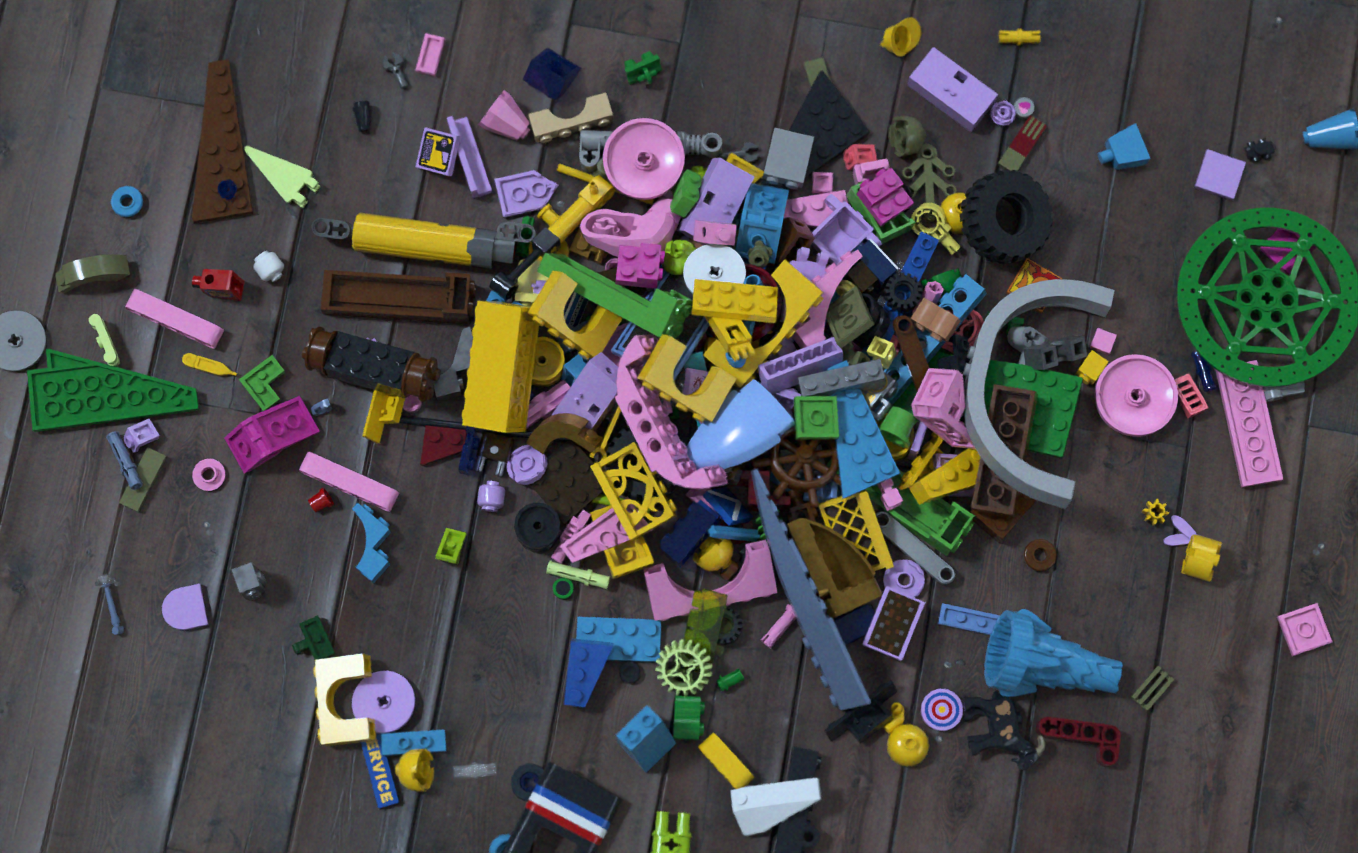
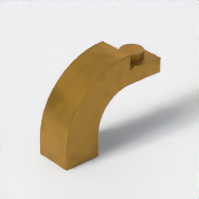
M560 413L542 421L529 436L526 443L544 454L554 439L567 438L592 453L603 438L597 435L595 431L586 427L589 420L575 414Z

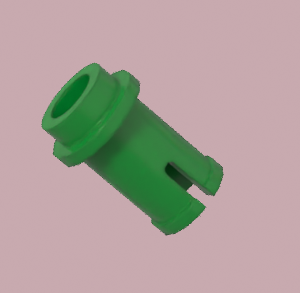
M739 668L723 677L719 676L716 682L721 691H728V688L744 681V677Z

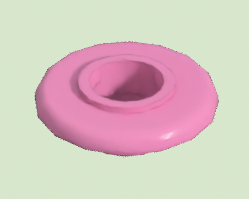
M204 459L196 464L192 478L198 488L204 491H212L223 484L225 470L219 461ZM207 469H212L215 472L214 477L210 480L203 478V473Z

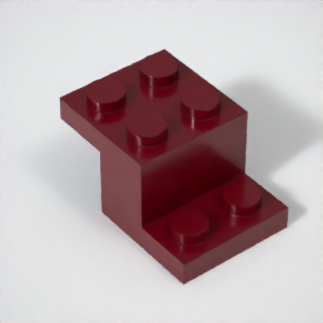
M753 468L752 470H758L769 492L770 471H765V468ZM743 470L737 485L726 486L747 487V510L759 512L751 471ZM785 493L779 499L768 496L769 500L774 502L777 510H780V512L789 511L790 496H786Z

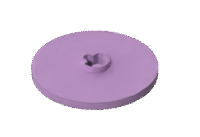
M378 671L372 673V677L364 678L356 687L352 698V709L355 718L368 717L375 719V730L379 734L391 733L403 727L411 718L415 708L413 688L403 676L392 671ZM385 697H387L386 700L388 701V704H384L381 707L379 700H384Z

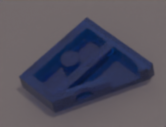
M470 426L466 428L467 437L465 444H463L458 469L459 473L468 475L469 470H473L475 458H472L473 452L478 450L480 443L475 427Z

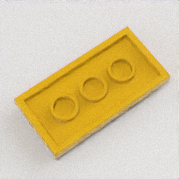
M695 279L692 315L775 323L778 287Z

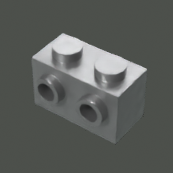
M252 562L232 569L239 592L245 599L255 600L260 598L262 593L266 592L264 588L267 585L265 577Z

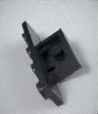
M956 334L952 335L954 355L937 360L938 369L958 370L963 374L966 363L969 364L970 358H967L969 342L967 337ZM963 375V385L965 383V375Z
M889 680L887 683L881 684L874 693L868 696L871 703L851 708L837 721L830 723L825 729L828 739L832 742L848 730L861 744L891 721L893 716L882 703L897 693L893 681Z

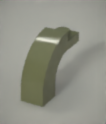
M116 254L78 259L62 265V270L55 273L59 293H66L85 283L119 281L130 275L126 255Z

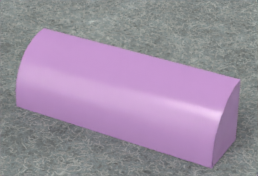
M834 337L760 364L758 365V371L762 386L769 393L773 394L799 384L798 377L824 372L829 367L843 362V351L836 344Z

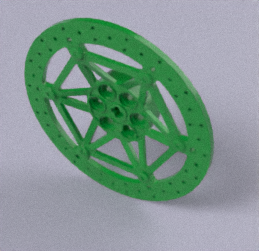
M1247 209L1226 216L1213 224L1190 248L1178 277V313L1185 334L1194 349L1209 365L1220 373L1236 381L1253 386H1289L1311 379L1323 372L1341 356L1349 345L1358 325V275L1351 257L1340 241L1328 229L1313 219L1286 209ZM1256 228H1276L1290 231L1300 237L1297 242L1246 239L1243 231ZM1229 239L1233 245L1207 285L1199 284L1200 273L1207 258L1222 242ZM1312 245H1315L1331 264L1337 277L1340 294H1332L1309 251ZM1250 246L1288 248L1292 251L1270 269L1264 266ZM1235 253H1238L1242 281L1239 284L1215 286L1216 281ZM1245 253L1257 267V270L1251 273L1247 272ZM1296 255L1290 276H1287L1280 269ZM1303 257L1306 259L1324 294L1295 286L1294 281ZM1252 279H1258L1261 283V286H1254L1252 284ZM1272 280H1278L1281 283V288L1274 287ZM1235 291L1233 300L1217 294ZM1241 295L1248 296L1250 302L1244 303L1241 300ZM1298 296H1304L1320 301L1299 306ZM1263 297H1266V300L1270 302L1265 304V300H1262ZM1282 298L1289 299L1291 305L1285 306L1282 303ZM1197 300H1206L1227 340L1228 346L1226 349H1222L1205 328L1200 316ZM1214 300L1234 308L1239 319L1234 337L1230 333ZM1323 308L1304 339L1300 341L1293 315ZM1331 309L1339 310L1338 320L1330 337L1319 350L1309 356L1305 349L1329 311ZM1250 313H1256L1259 316V321L1252 320ZM1276 314L1279 317L1280 322H1273L1271 320V315ZM1285 324L1288 325L1293 343L1278 330ZM1244 325L1252 330L1240 339ZM1259 332H1272L1288 348L1247 346L1246 343ZM1241 352L1289 355L1294 360V364L1264 367L1239 360L1238 356Z

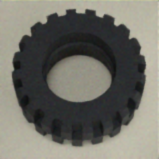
M630 427L627 429L623 428L619 431L617 437L614 436L610 447L607 449V457L633 442L637 443ZM628 455L623 460L624 469H626V458ZM618 459L608 464L606 470L619 469ZM662 475L657 478L658 482L662 481L667 489L666 496L676 490L677 484L665 479ZM621 476L619 477L620 482H614L615 488H620L622 486ZM626 477L627 486L622 495L625 498L629 497V499L642 504L646 493V483ZM654 488L653 497H659Z

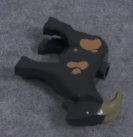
M996 690L990 700L980 697H963L964 722L969 721L974 715L980 714L987 717L989 733L967 737L968 748L971 749V757L988 749H1000L1019 753V757L1011 759V762H1015L1021 771H1025L1038 760L1045 750V740L1039 735L1037 737L1038 747H1035L1020 735L1019 725H1022L1021 714L1016 712L1015 704L1009 696H1002Z

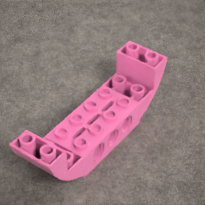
M653 334L634 336L627 345L620 360L615 399L651 471H657L665 479L687 488L700 489L728 484L726 472L719 465L702 467L697 470L696 465L687 455L686 445L680 441L677 435L678 430L676 426L671 423L668 417L669 413L666 406L659 399V392L655 389L653 391L646 389L642 386L643 382L637 379L643 369V364L647 362L659 340Z

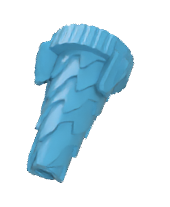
M1021 609L1018 612L1004 611L997 619L987 646L984 676L986 684L989 687L997 688L1002 696H1019L1035 693L1037 691L1036 685L1055 689V686L1069 690L1079 688L1094 692L1095 689L1110 693L1118 691L1123 667L1121 661L1098 656L1096 653L1080 648V644L1062 640L1060 635L1049 633L1051 627L1026 609Z

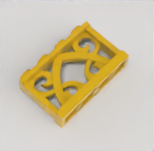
M636 442L590 466L630 540L634 541L643 534L677 516L675 513L677 508L673 500H668L665 495L667 492L665 485L662 481L658 482L655 477L657 471H651ZM628 454L635 455L638 460L637 465L632 466L631 460H629L627 463L628 469H624V457ZM618 459L619 469L604 470L603 467ZM642 466L646 471L647 475L639 472ZM621 476L622 486L620 488H615L614 482H620L619 477ZM626 477L635 478L646 483V493L642 505L631 499L620 500L619 496L624 493L627 486ZM654 488L659 497H653ZM656 503H661L664 507V512L660 517H652L647 512L648 509L658 511L655 509ZM633 504L639 509V511L637 512L634 508V511L632 513H629L627 507L628 505ZM644 516L652 521L639 530L635 527Z

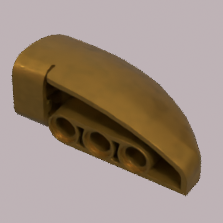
M804 518L785 525L788 530L787 539L793 540L808 570L806 577H811L817 588L815 595L823 600L827 608L826 616L833 619L882 596V592L874 578L876 574L870 563L841 534L827 526Z

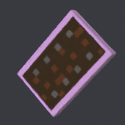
M886 586L862 645L902 661L925 602Z

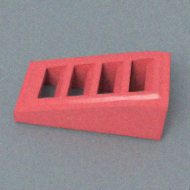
M1189 373L1175 379L1178 400L1187 419L1209 408ZM1187 381L1188 385L1181 388L1178 387V384ZM1191 389L1192 392L1183 395L1182 391ZM1194 395L1195 399L1187 402L1186 398ZM1194 403H1198V405H1199V406L1194 407V408H1191V407H1190V405H1192V404H1194Z

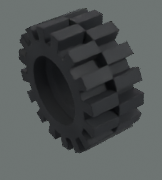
M903 272L900 275L895 274L888 280L883 292L885 294L884 301L887 300V306L891 305L893 311L897 309L900 313L904 310L909 312L910 309L913 310L922 297V288H920V281L917 282L915 276L912 278L910 277L911 274L904 275ZM898 286H906L909 288L911 295L906 300L899 299L895 294V289Z
M719 606L714 610L712 609L707 615L704 624L706 636L717 645L722 644L725 646L732 644L739 638L742 631V619L739 617L738 612H735L733 608H727V606ZM720 618H726L731 622V630L726 634L719 633L715 628V623Z

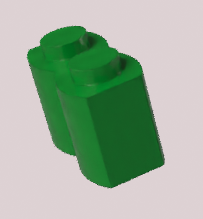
M675 696L673 739L699 740V736H703L704 723H700V714L704 715L705 702H701V697Z

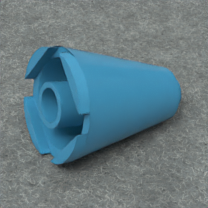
M1354 109L1310 125L1303 132L1304 144L1308 143L1309 147L1358 149V121Z

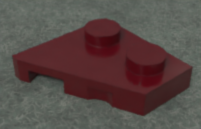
M426 425L420 465L425 466L436 460H443L448 458V456L463 453L465 451L467 430Z

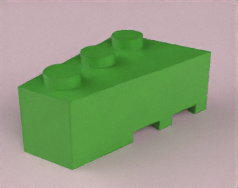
M861 183L850 188L846 195L853 209L856 212L858 211L863 216V219L874 228L872 233L882 244L909 232L916 223L902 212L880 226L856 195Z

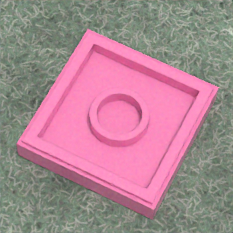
M1318 603L1277 617L1292 656L1332 643Z

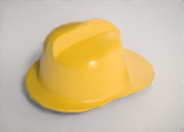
M908 17L898 24L887 28L880 45L896 56H904L915 48L920 40L921 28L915 18Z

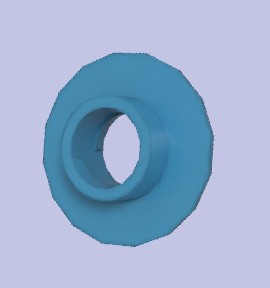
M132 186L120 187L111 198L112 209L122 217L134 216L143 205L142 194ZM131 197L133 199L132 204L127 207L122 206L123 199Z

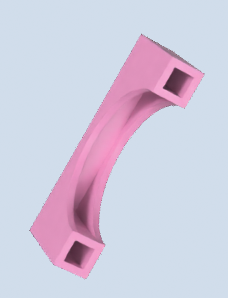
M766 540L745 544V560L739 573L726 585L711 591H692L679 586L669 577L664 563L644 567L643 571L654 620L665 621L670 619V617L687 616L692 612L702 611L703 603V611H706V609L708 611L714 607L729 606L740 601L748 602L753 598L769 597L777 593L770 550Z

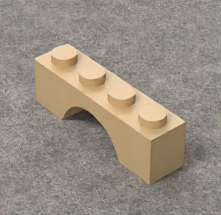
M606 93L588 97L583 111L570 119L558 118L548 109L528 114L536 143H546L558 136L561 138L568 137L572 132L590 130L591 127L597 125L599 127L607 126L613 121V113Z

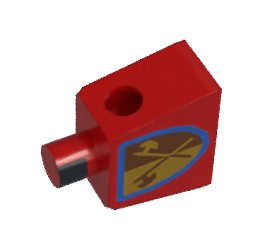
M204 269L202 276L194 275L192 278V287L200 288L207 296L237 301L242 299L245 281L233 270Z

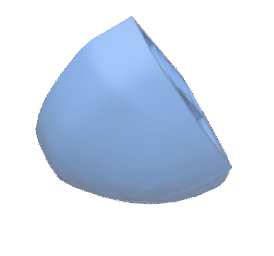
M753 379L739 392L733 390L726 396L712 422L704 420L687 445V455L694 462L697 470L714 465H719L723 469L736 466L778 444L781 441L779 436H782L792 428L795 422L772 394Z

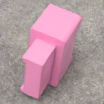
M882 159L855 165L853 169L855 185L868 178L870 181L874 180L876 173L883 168L889 170L888 160Z

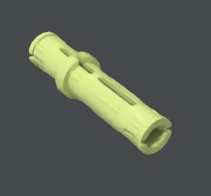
M551 560L546 571L547 574L583 582L586 586L590 584L605 589L608 588L610 576L594 573L591 569L587 571L552 562Z

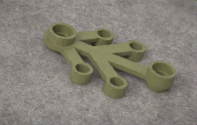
M923 144L917 152V159L910 167L903 169L902 177L905 180L913 179L915 172L923 165L924 172L909 186V190L913 192V199L916 192L925 183L926 203L935 204L933 183L944 192L946 197L951 195L947 193V189H952L954 193L957 190L954 185H948L932 171L933 164L942 171V175L945 178L950 179L954 176L955 168L943 163L937 157L936 148L930 144ZM929 151L931 155L925 156L923 152ZM950 169L952 174H946L945 170ZM910 171L912 175L906 176L905 172ZM922 214L923 218L928 222H933L937 219L933 214Z

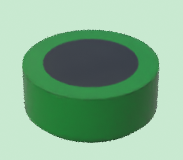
M559 578L554 582L553 593L557 598L567 599L573 594L574 587L569 579Z

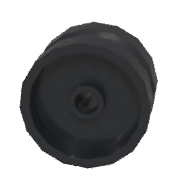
M866 293L862 294L874 325L852 340L859 347L870 346L875 336L882 338L890 325L889 313L871 295Z
M537 502L528 504L519 510L515 518L514 529L516 536L524 548L531 552H543L551 549L557 543L561 533L558 514L549 505ZM537 524H540L541 528L536 530L533 526L537 527Z

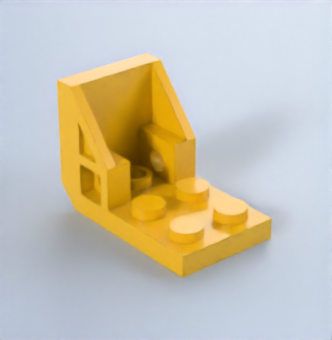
M612 506L590 512L592 520L595 521L610 510ZM643 536L634 541L629 540L603 551L613 579L636 572L644 567L653 566L654 564Z

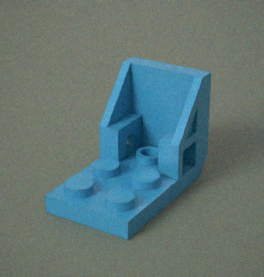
M751 183L745 198L735 249L742 258L749 259L748 250L755 246L756 241L761 240L765 246L771 247L773 250L772 255L769 256L768 263L775 264L789 190Z

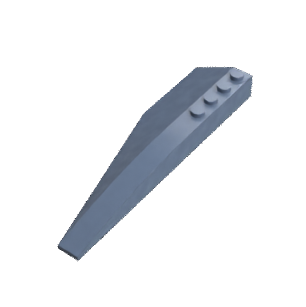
M752 470L751 475L759 514L775 568L789 604L803 632L804 638H802L804 646L807 650H811L813 654L811 661L816 669H820L822 673L820 680L824 688L828 687L831 693L828 697L832 706H837L838 709L844 710L871 703L832 618L825 615L827 608L823 600L815 595L817 588L811 577H806L808 570L793 540L786 537L788 530L781 519L778 520V510L774 502L769 500L768 496L770 494L758 470Z

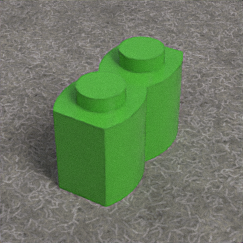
M687 169L672 191L674 198L670 203V209L673 213L685 218L696 204L700 196L698 189L702 183L700 175Z

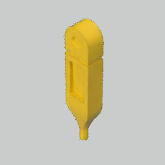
M187 353L182 357V362L189 368H195L196 370L216 376L230 374L237 376L236 372L231 371L221 362Z

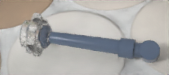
M110 574L99 576L95 585L105 590L111 623L114 626L112 633L114 635L122 634L124 628L119 624L120 619L117 616L109 588L115 581V577H110Z

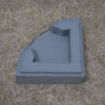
M329 399L320 401L311 407L314 417L333 410Z

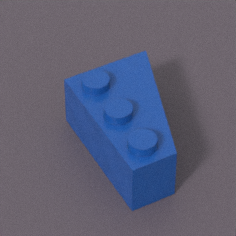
M571 639L564 705L586 706L614 643Z

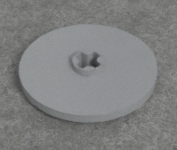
M9 311L0 315L1 369L6 371H22L33 366L42 357L46 348V333L42 324L33 315L24 311ZM15 336L20 339L17 341V345L10 343Z

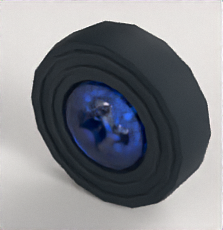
M530 763L517 768L511 778V787L514 794L519 799L528 802L535 786L526 788L527 783L524 780L533 777L535 778L534 783L537 785L544 769L539 765Z

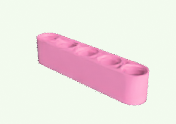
M137 289L133 290L125 306L127 310L213 349L216 348L224 332V329Z
M307 452L299 469V472L388 512H391L399 495L398 491L311 452Z

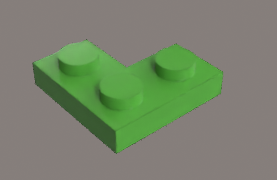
M271 355L241 377L239 381L259 407L265 411L281 401L269 384L283 375L285 371L274 356Z

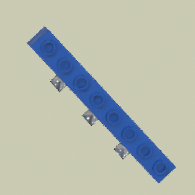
M921 231L906 262L903 263L897 260L895 264L899 268L897 273L904 272V275L909 273L911 274L910 277L913 278L915 276L917 278L916 281L919 282L939 240ZM898 286L895 289V294L899 299L906 300L911 295L909 288L906 286ZM880 295L877 302L890 316L889 328L882 339L890 342L895 332L893 321L896 317L903 315L904 311L902 313L898 312L897 309L893 311L891 305L887 306V300L884 301V296ZM864 347L862 353L866 354L870 361H873V357L867 354L868 347Z

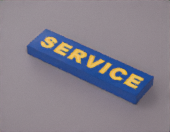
M376 733V740L361 742L376 802L380 809L399 803L388 758L387 756H382L381 734Z

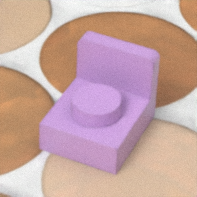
M150 419L128 427L124 435V442L135 453L138 452L141 446L157 440L160 435Z

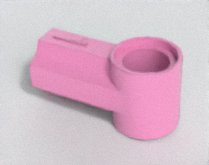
M936 281L927 283L922 297L912 313L915 312L923 298L937 305L944 290L940 283Z

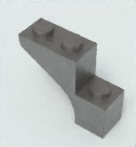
M470 327L462 330L452 366L440 375L438 381H435L434 390L438 401L462 396L461 389H464L462 377L457 378V376L467 374L470 365L469 353L473 341Z

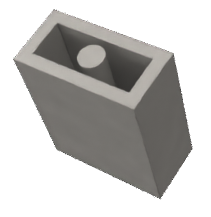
M774 128L763 179L767 183L774 185L778 183L786 184V187L791 189L802 188L814 137Z

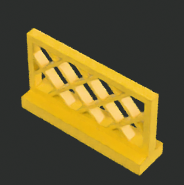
M867 489L843 500L842 496L818 505L827 527L833 529L835 523L846 527L842 535L843 537L846 536L849 529L859 533L855 543L850 542L856 548L866 552L864 555L866 559L869 553L878 557L879 563L871 566L874 571L894 567ZM856 497L858 505L855 511L844 507L847 500ZM833 505L839 508L835 518L826 514L824 508ZM842 510L853 514L848 524L838 520ZM855 516L865 521L861 530L851 526ZM862 535L871 538L872 542L868 549L858 545Z

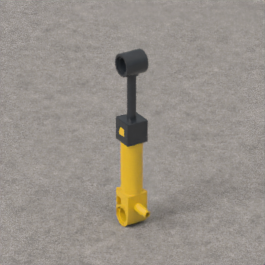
M601 175L593 178L578 194L579 198L548 229L544 227L531 240L534 251L510 275H506L503 272L498 273L490 282V289L505 301L513 297L518 289V284L515 283V280L540 256L543 258L545 253L555 254L561 248V243L581 224L582 219L587 214L599 210L612 198L616 191L614 186Z

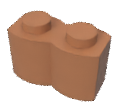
M926 298L922 299L910 318L916 329L924 332V330L931 333L930 337L938 342L942 340L948 342L961 322L958 317Z

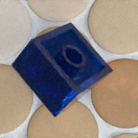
M547 47L531 60L523 80L529 86L545 93L547 97L557 100L565 94L580 72L581 67Z

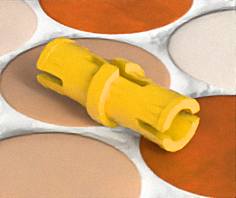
M1017 29V31L999 30V43H1017V45L1022 43L1039 44L1040 31H1022V29Z

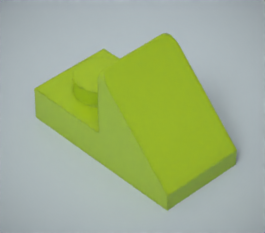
M446 528L435 559L459 564L460 552L466 539V533Z

